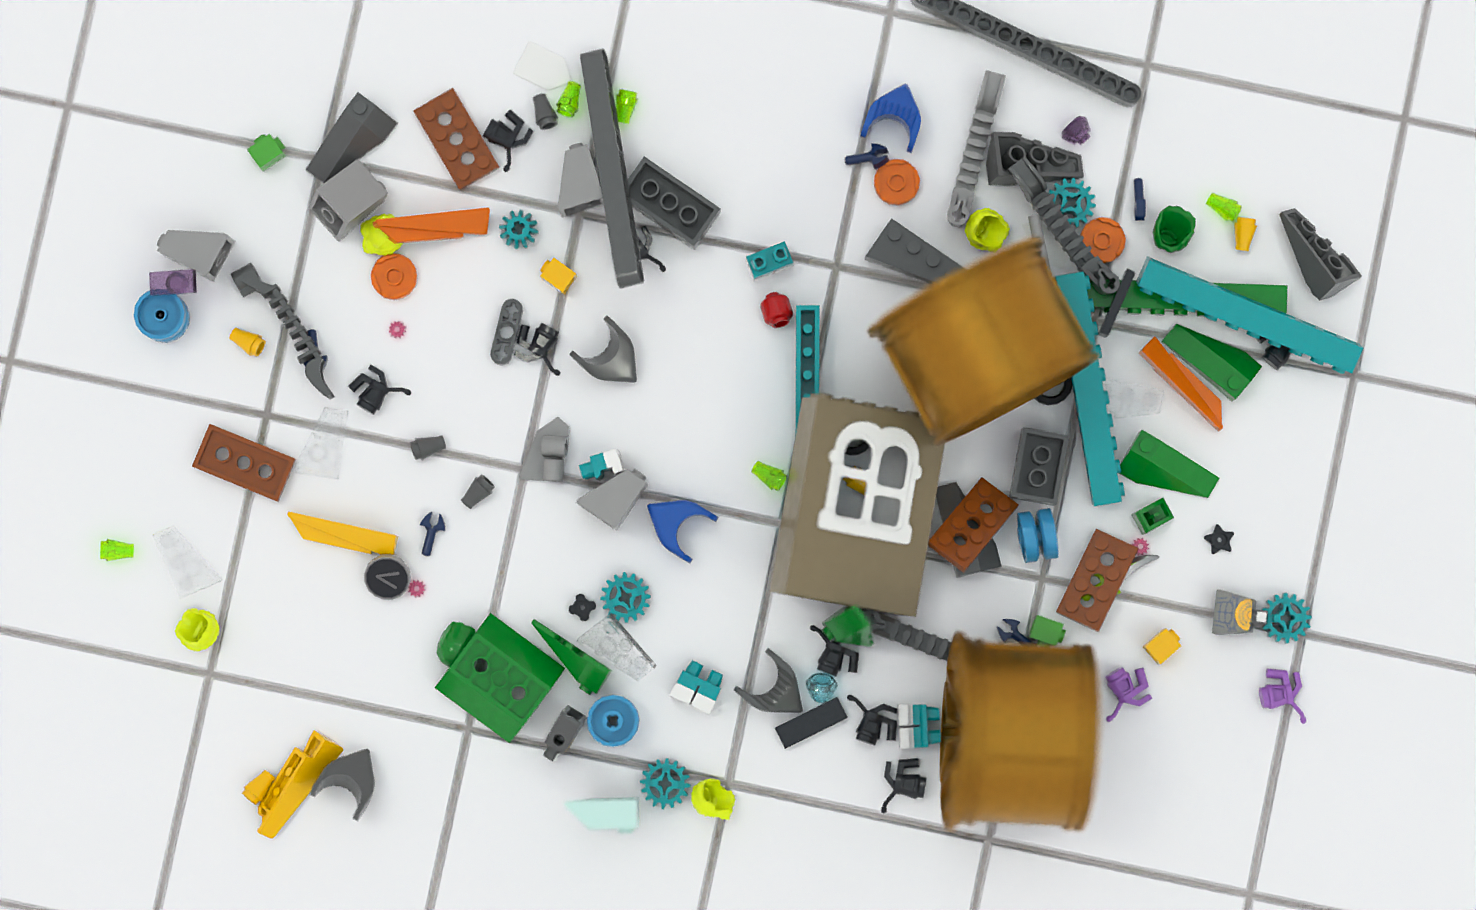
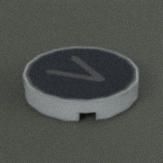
M382 554L371 560L364 573V583L368 591L375 597L383 600H393L401 597L407 591L411 581V571L404 563L405 561L392 554Z

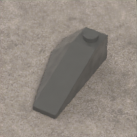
M993 132L991 134L986 160L988 185H1018L1007 169L1023 157L1028 159L1045 182L1062 181L1063 179L1072 180V178L1082 179L1084 177L1082 158L1079 154L1059 147L1052 148L1043 145L1041 141L1023 138L1021 134L1015 132Z
M956 482L937 487L936 500L942 523L965 498ZM967 521V525L971 529L979 528L976 521ZM956 536L953 538L956 544H965V540L962 537ZM991 539L964 573L954 566L956 578L1002 567L994 540Z

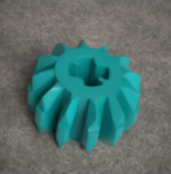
M519 210L517 217L513 211H510L512 219L509 220L504 216L502 219L507 225H499L500 230L506 231L500 237L501 239L508 238L506 241L507 246L514 242V248L519 249L520 242H522L524 248H528L526 240L528 239L532 243L535 242L531 234L536 235L539 231L532 227L538 223L536 220L530 221L532 218L531 213H528L523 218V210ZM518 224H520L521 227L525 226V228L522 229V234L518 235L517 232H515V234L513 233V231L516 230L515 226Z

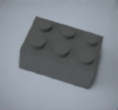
M1024 427L1021 429L1009 493L1010 498L1051 506L1057 505L1069 440L1068 435Z

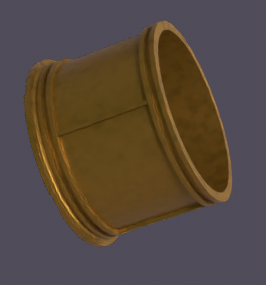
M1031 237L1012 244L974 262L961 271L949 275L892 309L867 330L871 338L877 337L879 342H884L882 348L888 354L929 430L928 433L930 436H936L933 441L936 446L959 438L1022 406L1071 378L1099 358L1097 352H1091L1094 346L1092 343H1089L1047 266L1046 258L1040 257L1042 251L1039 248L1043 245L1041 237Z
M956 631L953 635L948 654L941 717L939 780L941 782V816L945 830H954L956 825H962L964 822L966 825H974L975 821L1061 826L1064 831H1071L1072 829L1078 832L1083 831L1089 818L1093 800L1099 747V678L1096 656L1092 646L1083 645L1081 647L1079 644H1073L1071 647L995 643L984 642L980 638H976L973 642L972 638H966L963 631Z

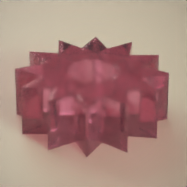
M394 321V324L390 323L391 327L388 328L391 329L389 331L391 337L394 336L396 339L397 336L401 338V335L404 336L403 333L406 332L404 330L406 326H403L404 323L400 324V321L397 323ZM396 327L400 328L399 332H395Z
M1137 538V541L1133 540L1134 544L1131 545L1137 548L1139 544L1143 546L1142 549L1138 550L1137 556L1139 554L1143 556V553H1147L1146 550L1149 549L1147 547L1149 544H1146L1147 540L1144 541L1143 538L1141 540Z
M418 579L417 582L413 580V583H410L411 586L408 587L410 589L408 592H411V596L414 595L416 598L417 595L421 597V594H424L423 591H425L424 587L426 585H422L423 581L419 582ZM415 586H419V591L414 590Z

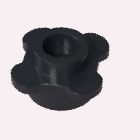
M578 594L574 604L569 606L570 614H576L580 617L581 621H587L591 611L596 609V603L587 600L583 594ZM583 605L585 607L584 610H581L580 606Z

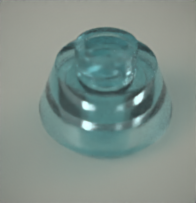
M826 673L813 674L806 680V687L810 697L818 703L830 700L838 686L834 677Z

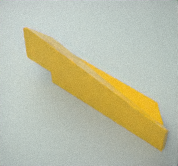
M288 511V517L292 520L303 539L372 554V551L380 555L395 554L399 536Z
M315 730L312 732L304 751L295 747L258 806V814L262 816V824L257 829V832L273 839L310 793L323 769L338 758L343 748Z

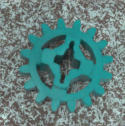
M1072 178L1070 183L1063 179L1062 185L1060 186L1056 182L1054 184L1056 191L1049 190L1048 194L1055 195L1054 203L1057 195L1059 196L1062 207L1060 209L1063 215L1072 214L1074 218H1068L1067 221L1070 225L1073 223L1078 228L1079 221L1084 224L1088 222L1085 216H1093L1090 209L1096 207V204L1091 203L1095 195L1088 194L1091 187L1084 188L1083 180L1076 184L1075 178ZM1067 189H1076L1078 190V192L1072 193L1069 192ZM1078 197L1074 204L1075 208L1069 206L1063 209L1065 207V204L1067 203V199L1071 201ZM1085 198L1086 207L1083 212L1081 201Z
M623 572L622 578L615 574V581L607 580L606 582L609 587L602 588L606 596L600 597V600L607 603L602 608H609L608 616L611 617L615 614L616 621L618 622L621 617H624L625 623H628L629 617L637 621L636 614L640 613L644 616L645 613L642 608L650 606L645 602L646 599L651 598V595L645 594L649 587H642L641 584L644 580L641 578L636 581V574L634 573L630 578H627L626 572ZM623 582L633 583L637 588L628 589ZM616 586L618 590L616 597L610 600L611 591ZM621 587L627 594H632V597L629 598L631 608L624 601L620 602L619 600L622 597ZM641 595V603L635 609V599ZM619 605L623 606L628 613H620L614 608Z
M1283 593L1282 599L1278 595H1274V602L1267 600L1266 603L1269 607L1261 609L1268 611L1267 625L1262 626V630L1269 629L1270 631L1267 636L1272 637L1275 635L1276 642H1279L1281 638H1283L1284 643H1289L1290 638L1296 642L1298 641L1297 635L1305 636L1306 634L1303 629L1311 627L1306 623V620L1312 619V616L1306 615L1310 607L1302 606L1305 601L1304 599L1296 601V594H1292L1288 598V594ZM1280 604L1278 612L1271 614L1273 609ZM1291 604L1296 606L1300 613L1293 611ZM1285 612L1287 616H1291V620L1287 621V623L1281 620V616L1285 615ZM1296 622H1300L1298 628L1291 633L1292 626ZM1272 623H1276L1280 627V632L1273 627Z
M666 758L665 763L662 764L657 759V766L654 767L650 763L648 764L650 771L642 772L646 779L640 780V783L645 784V788L641 789V792L648 793L645 800L648 801L652 798L654 800L652 806L654 807L657 803H661V808L664 809L666 804L669 803L670 807L674 808V801L681 804L682 799L680 796H688L684 789L691 786V784L685 783V780L690 776L683 775L684 766L677 768L678 761L669 764V758ZM662 768V774L658 778H651L656 770ZM671 769L679 775L680 780H675L670 775ZM665 772H667L668 781L672 782V786L667 787L664 795L663 786L659 785V781L664 779ZM650 787L657 788L660 792V798L652 793ZM680 789L676 796L668 799L670 791Z

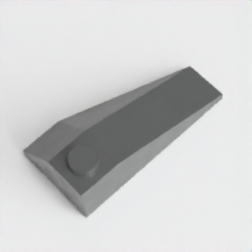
M357 92L340 115L306 170L323 183H326L356 159L362 158L374 147L382 144L398 123Z
M1294 208L1279 214L1304 280L1311 293L1319 301L1333 297L1362 277L1350 259L1344 253L1339 255L1330 247L1332 242L1328 238L1324 240L1315 233V226L1298 210Z

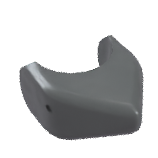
M606 315L603 320L610 329V341L605 351L593 358H583L574 351L569 355L585 371L597 379L635 383L637 381L635 353L631 339Z
M768 648L765 653L774 660L778 669V678L775 686L769 692L762 695L748 694L738 686L733 690L753 707L761 711L801 713L803 708L794 671L783 659Z
M369 749L340 757L329 763L314 783L310 795L315 797L323 788L333 785L347 788L356 798L358 807L353 819L358 821L371 800L375 785Z

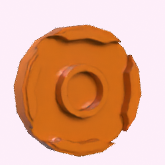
M889 160L885 165L878 168L874 177L876 194L882 201L890 205L899 206L908 203L919 190L920 178L914 166L905 160Z
M1100 217L1093 219L1084 226L1080 233V236L1084 237L1083 243L1086 247L1090 246L1092 248L1090 251L1094 257L1098 256L1104 264L1118 258L1125 248L1126 238L1122 227L1111 218Z
M396 253L387 254L379 258L371 272L372 285L377 293L384 298L392 300L402 299L409 295L415 288L418 278L416 268L411 260Z

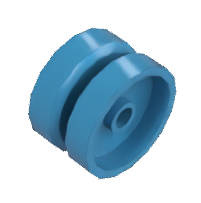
M154 289L147 291L137 301L134 308V320L136 326L144 335L157 342L167 343L177 340L185 333L189 326L190 313L188 306L182 298L166 289ZM161 312L164 313V317L162 319L159 317V314Z
M1047 508L1037 511L1036 525L1030 511L1017 513V533L1024 562L1038 561L1039 546L1045 560L1058 558V542L1051 509Z
M617 695L605 696L596 701L589 710L587 718L588 729L593 738L602 745L611 747L623 745L630 741L638 731L640 722L638 710L634 704L625 697ZM616 716L618 723L611 725L609 722L610 717Z

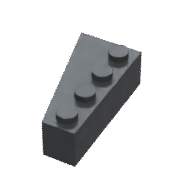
M892 218L864 259L882 265L885 268L901 272L912 278L925 281L931 285L957 271L965 269Z

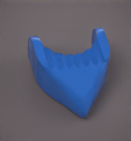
M905 83L873 102L868 111L860 137L866 138L868 130L876 122L882 119H893L900 122L907 130L909 136L907 152L912 153L921 125V115L910 88Z
M687 500L647 505L661 544L671 553L689 564L693 559L683 553L677 543V532L680 525L686 519L693 516H703L714 522L719 518L702 506Z

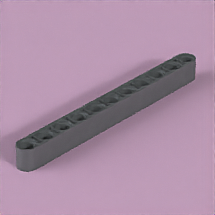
M911 0L916 8L1122 106L1133 107L1141 98V89L1137 84L960 0ZM944 1L948 4L949 8L946 11H941L937 8L936 4ZM965 11L969 14V19L962 21L957 17V13ZM986 21L989 23L990 29L983 31L978 27V23ZM999 32H1009L1011 39L1007 41L1000 39ZM1028 41L1032 48L1025 51L1021 49L1019 43ZM1045 50L1049 51L1053 58L1051 60H1044L1040 53ZM1065 60L1072 62L1073 69H1063L1061 62ZM1085 70L1091 71L1094 74V79H1084L1082 72ZM1105 80L1112 81L1115 89H1105L1103 82ZM1124 91H1133L1136 98L1134 100L1126 99Z
M602 48L581 54L580 61L615 276L618 286L625 288L644 283V275L609 63L606 52Z

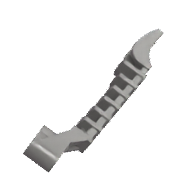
M988 70L985 71L975 107L976 111L972 118V126L969 129V137L966 140L967 145L962 155L963 160L959 166V175L956 178V186L953 189L947 213V220L952 226H962L969 218L975 193L973 192L974 187L978 182L977 176L981 170V161L984 159V150L987 148L986 142L991 133V124L994 123L993 116L998 108L1006 75ZM961 202V215L964 216V219L961 218L956 222L952 213H956Z

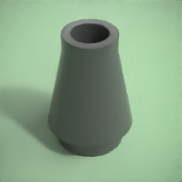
M546 94L534 96L536 125H539L541 130L556 126L558 116L549 103Z
M442 435L415 438V441L410 442L415 460H424L438 451L446 449Z
M481 474L479 477H475L461 501L471 509L474 505L492 494L495 486L487 477Z

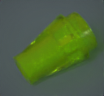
M568 81L565 90L556 103V111L566 117H574L575 113L578 112L581 88L579 83Z
M619 89V93L616 94L618 122L629 124L630 117L638 101L636 98L637 92Z
M1213 192L1206 202V205L1210 206L1225 221L1230 220L1234 222L1242 209L1238 201Z
M760 461L755 463L751 471L771 490L779 491L787 479V475L783 473L784 470Z
M111 539L101 541L100 559H106V562L134 557V544Z

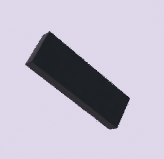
M1128 268L1125 270L1119 289L1113 297L1098 332L1099 336L1104 338L1109 336L1134 278L1135 271Z
M838 697L775 727V730L786 749L848 717Z

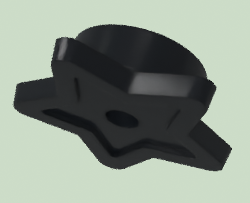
M1217 524L1212 534L1204 536V539L1211 544V553L1215 554L1221 549L1231 552L1230 539L1233 537L1234 532H1225Z

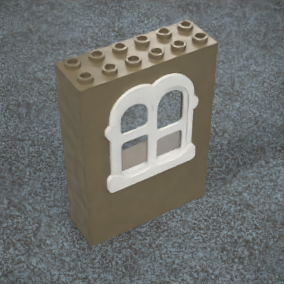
M819 393V395L811 394L810 397L802 398L769 592L844 606L857 605L861 609L916 617L945 444L939 446L934 444L933 441L936 436H930L929 430L918 412L898 411V408L884 406V408L876 407V404L869 402L856 403L854 399L842 397L838 399L833 398V395ZM854 439L865 440L871 448L870 467L867 471L845 467L843 464L846 446ZM890 446L902 448L907 456V467L902 489L880 486L877 483L882 453ZM843 476L866 482L862 515L858 520L835 514L839 483ZM876 495L900 500L898 521L895 526L877 524L871 521L873 502Z

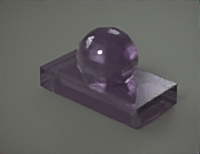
M194 269L149 272L150 296L197 293L196 270Z

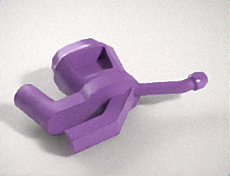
M1123 667L1118 668L1105 677L1108 681L1107 686L1118 697L1117 700L1119 701L1113 714L1106 717L1107 722H1111L1117 716L1123 703L1141 706L1152 699L1150 694L1145 695L1139 700L1132 699L1149 687L1144 668L1135 670L1139 684L1136 687L1133 686L1129 673Z
M1267 668L1266 678L1281 679L1282 685L1267 684L1265 687L1259 688L1262 708L1274 709L1285 704H1291L1300 715L1301 723L1305 724L1306 717L1294 702V698L1302 687L1299 672L1293 673L1295 688L1292 691L1287 670Z

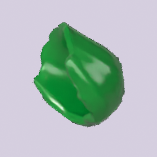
M1168 206L1159 213L1152 231L1155 246L1169 253L1184 249L1195 233V217L1180 206Z
M452 622L442 633L437 645L436 653L440 662L450 668L476 633L475 629L464 625L462 622Z

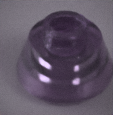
M1078 116L1070 122L1061 132L1062 139L1073 145L1079 143L1081 146L1091 137L1088 134L1091 128L1087 118Z

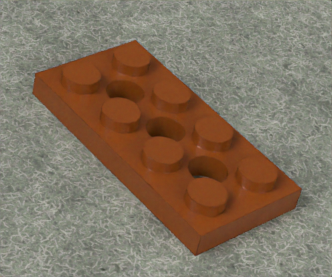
M454 88L413 110L459 190L466 188L500 168ZM445 113L449 114L451 122L446 126L441 125L438 121L439 117ZM455 133L463 136V141L459 145L450 143V137ZM465 153L474 155V162L472 164L465 165L462 163L461 159Z
M209 424L192 467L279 502L296 459ZM220 448H227L229 451V456L224 461H220L217 458V451ZM243 456H247L250 459V466L247 469H240L238 466V460ZM263 465H269L272 469V473L268 478H262L259 474V470Z
M981 477L929 539L928 546L964 573L1015 512L1019 504ZM987 504L992 508V512L985 513L981 510L980 506ZM967 521H976L979 528L971 529L967 525ZM960 536L965 540V544L958 545L954 542L953 538Z
M1096 529L1056 613L1099 633L1139 548ZM1104 554H1111L1114 557V562L1109 566H1105L1100 561L1101 557ZM1097 574L1104 578V583L1098 587L1093 586L1090 582L1092 576ZM1083 596H1092L1094 604L1091 607L1082 606L1080 601Z

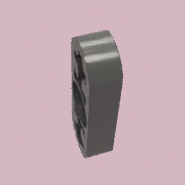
M516 299L506 300L501 308L490 352L491 359L497 365H506L512 358L523 314V307ZM512 304H515V307L519 309L518 313L515 312L512 316L513 321L517 320L516 324L503 321L504 317L506 319L509 318V311L506 308L511 307ZM504 326H511L513 328V335L508 339L500 335V330ZM498 340L504 343H511L510 347L505 345L504 352L508 356L507 358L503 357L502 361H499L498 356L495 355L496 351L500 352L502 344H497Z

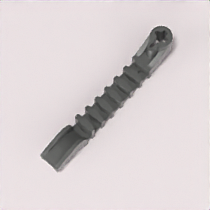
M1023 157L1009 167L1007 170L1022 189L1026 200L1031 203L1032 209L1036 210L1040 215V220H1043L1047 225V229L1053 233L1054 239L1061 244L1063 251H1066L1070 256L1071 262H1074L1078 267L1077 270L1079 272L1084 271V276H1089L1090 283L1099 294L1107 295L1116 292L1120 286L1118 276L1098 256L1094 257L1090 252L1092 248L1090 246L1086 247L1083 243L1084 237L1082 235L1078 236L1075 232V225L1071 226L1067 221L1069 217L1061 213V205H1056L1053 202L1055 195H1048L1045 191L1047 190V185L1026 157ZM1108 279H1109V280H1110V283L1108 284V287L1105 288V287H1104V284L1106 283L1105 280H1108Z
M252 263L231 273L243 298L256 291L262 294L265 299L271 298V301L268 303L272 309L280 305L283 307L275 312L277 317L282 319L289 316V319L284 321L283 325L286 330L294 326L296 327L295 330L289 333L292 340L299 337L303 338V340L294 344L297 352L307 347L310 349L297 357L300 364L311 360L305 367L306 377L325 397L330 400L334 398V394L324 380L323 369L326 362L320 355L322 353L314 345L315 342L312 337L308 336L307 329L301 325L300 318L294 314L293 307L290 304L288 305V300L284 294H281L280 287L277 284L270 285L262 282Z
M869 609L863 612L865 617H870L872 614L878 623L884 624V626L871 624V633L891 641H897L904 646H910L914 650L923 651L927 655L936 656L940 660H948L951 645L948 639H941L935 634L931 635L922 629L913 628L912 625H905L899 620L875 610Z

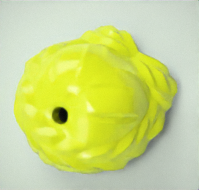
M983 208L970 215L965 225V234L970 241V245L976 249L994 253L1002 247L1003 241L1009 234L1010 226L1004 221L1003 216L995 210Z
M392 214L373 216L361 223L360 232L363 236L362 247L365 253L386 256L387 254H393L394 251H397L403 243L394 244L385 233L373 226V222L377 219L394 218Z
M191 608L184 612L182 620L178 622L175 635L180 639L182 645L186 646L189 650L201 651L213 645L217 640L220 628L214 614H211L209 611Z
M705 779L693 787L691 801L699 814L705 817H719L720 819L730 820V815L733 812L732 808L735 804V795L731 790L727 791L722 787L720 780Z

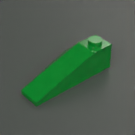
M1176 324L1161 341L1230 401H1234L1262 368L1245 351L1179 324Z
M1144 430L1138 432L1120 463L1121 473L1119 474L1137 484L1209 498L1220 479Z
M857 605L844 606L822 622L824 626L822 631L829 640L833 639L835 642L864 647L874 645L871 624Z
M533 619L532 625L575 680L581 684L579 688L589 695L592 692L598 694L612 670Z

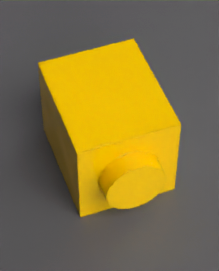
M555 258L551 262L547 260L540 269L542 272L540 275L541 279L563 295L577 278L575 272Z
M1164 628L1145 644L1143 648L1160 665L1181 647V644L1178 642L1180 637L1172 629L1168 631Z

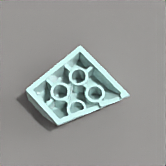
M639 797L591 798L565 801V807L588 829H618V833H633L634 828L639 826Z

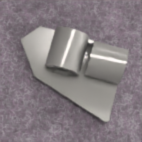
M559 417L537 430L519 479L563 482L564 457L568 453L569 426Z

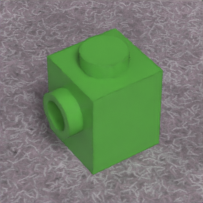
M270 134L259 136L254 140V145L247 149L263 172L286 156L282 151L286 148L278 136L274 139Z
M1035 615L1028 638L1037 640L1036 645L1057 646L1058 642L1062 643L1066 630L1062 629L1064 625L1062 623Z

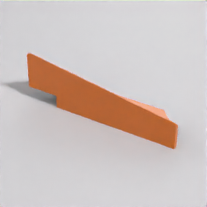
M490 208L377 219L373 222V226L385 233L394 244L459 239L464 237L463 234L486 235Z
M1154 336L1141 349L1139 354L1154 368L1157 374L1219 432L1223 428L1221 400L1172 353L1169 354Z

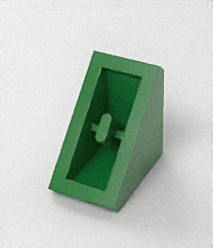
M1164 498L1131 514L1142 535L1174 518Z

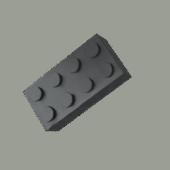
M645 156L628 179L632 207L694 250L721 213V208Z

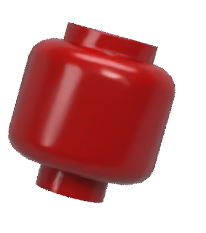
M778 292L767 294L765 296L766 299L760 304L765 323L773 328H781L788 325L793 317L789 298Z

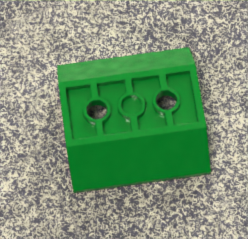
M490 613L434 688L510 743L551 690L565 668ZM479 658L485 659L488 663L487 669L483 672H479L474 668V663ZM517 686L523 687L526 692L525 697L521 700H517L512 696V690Z

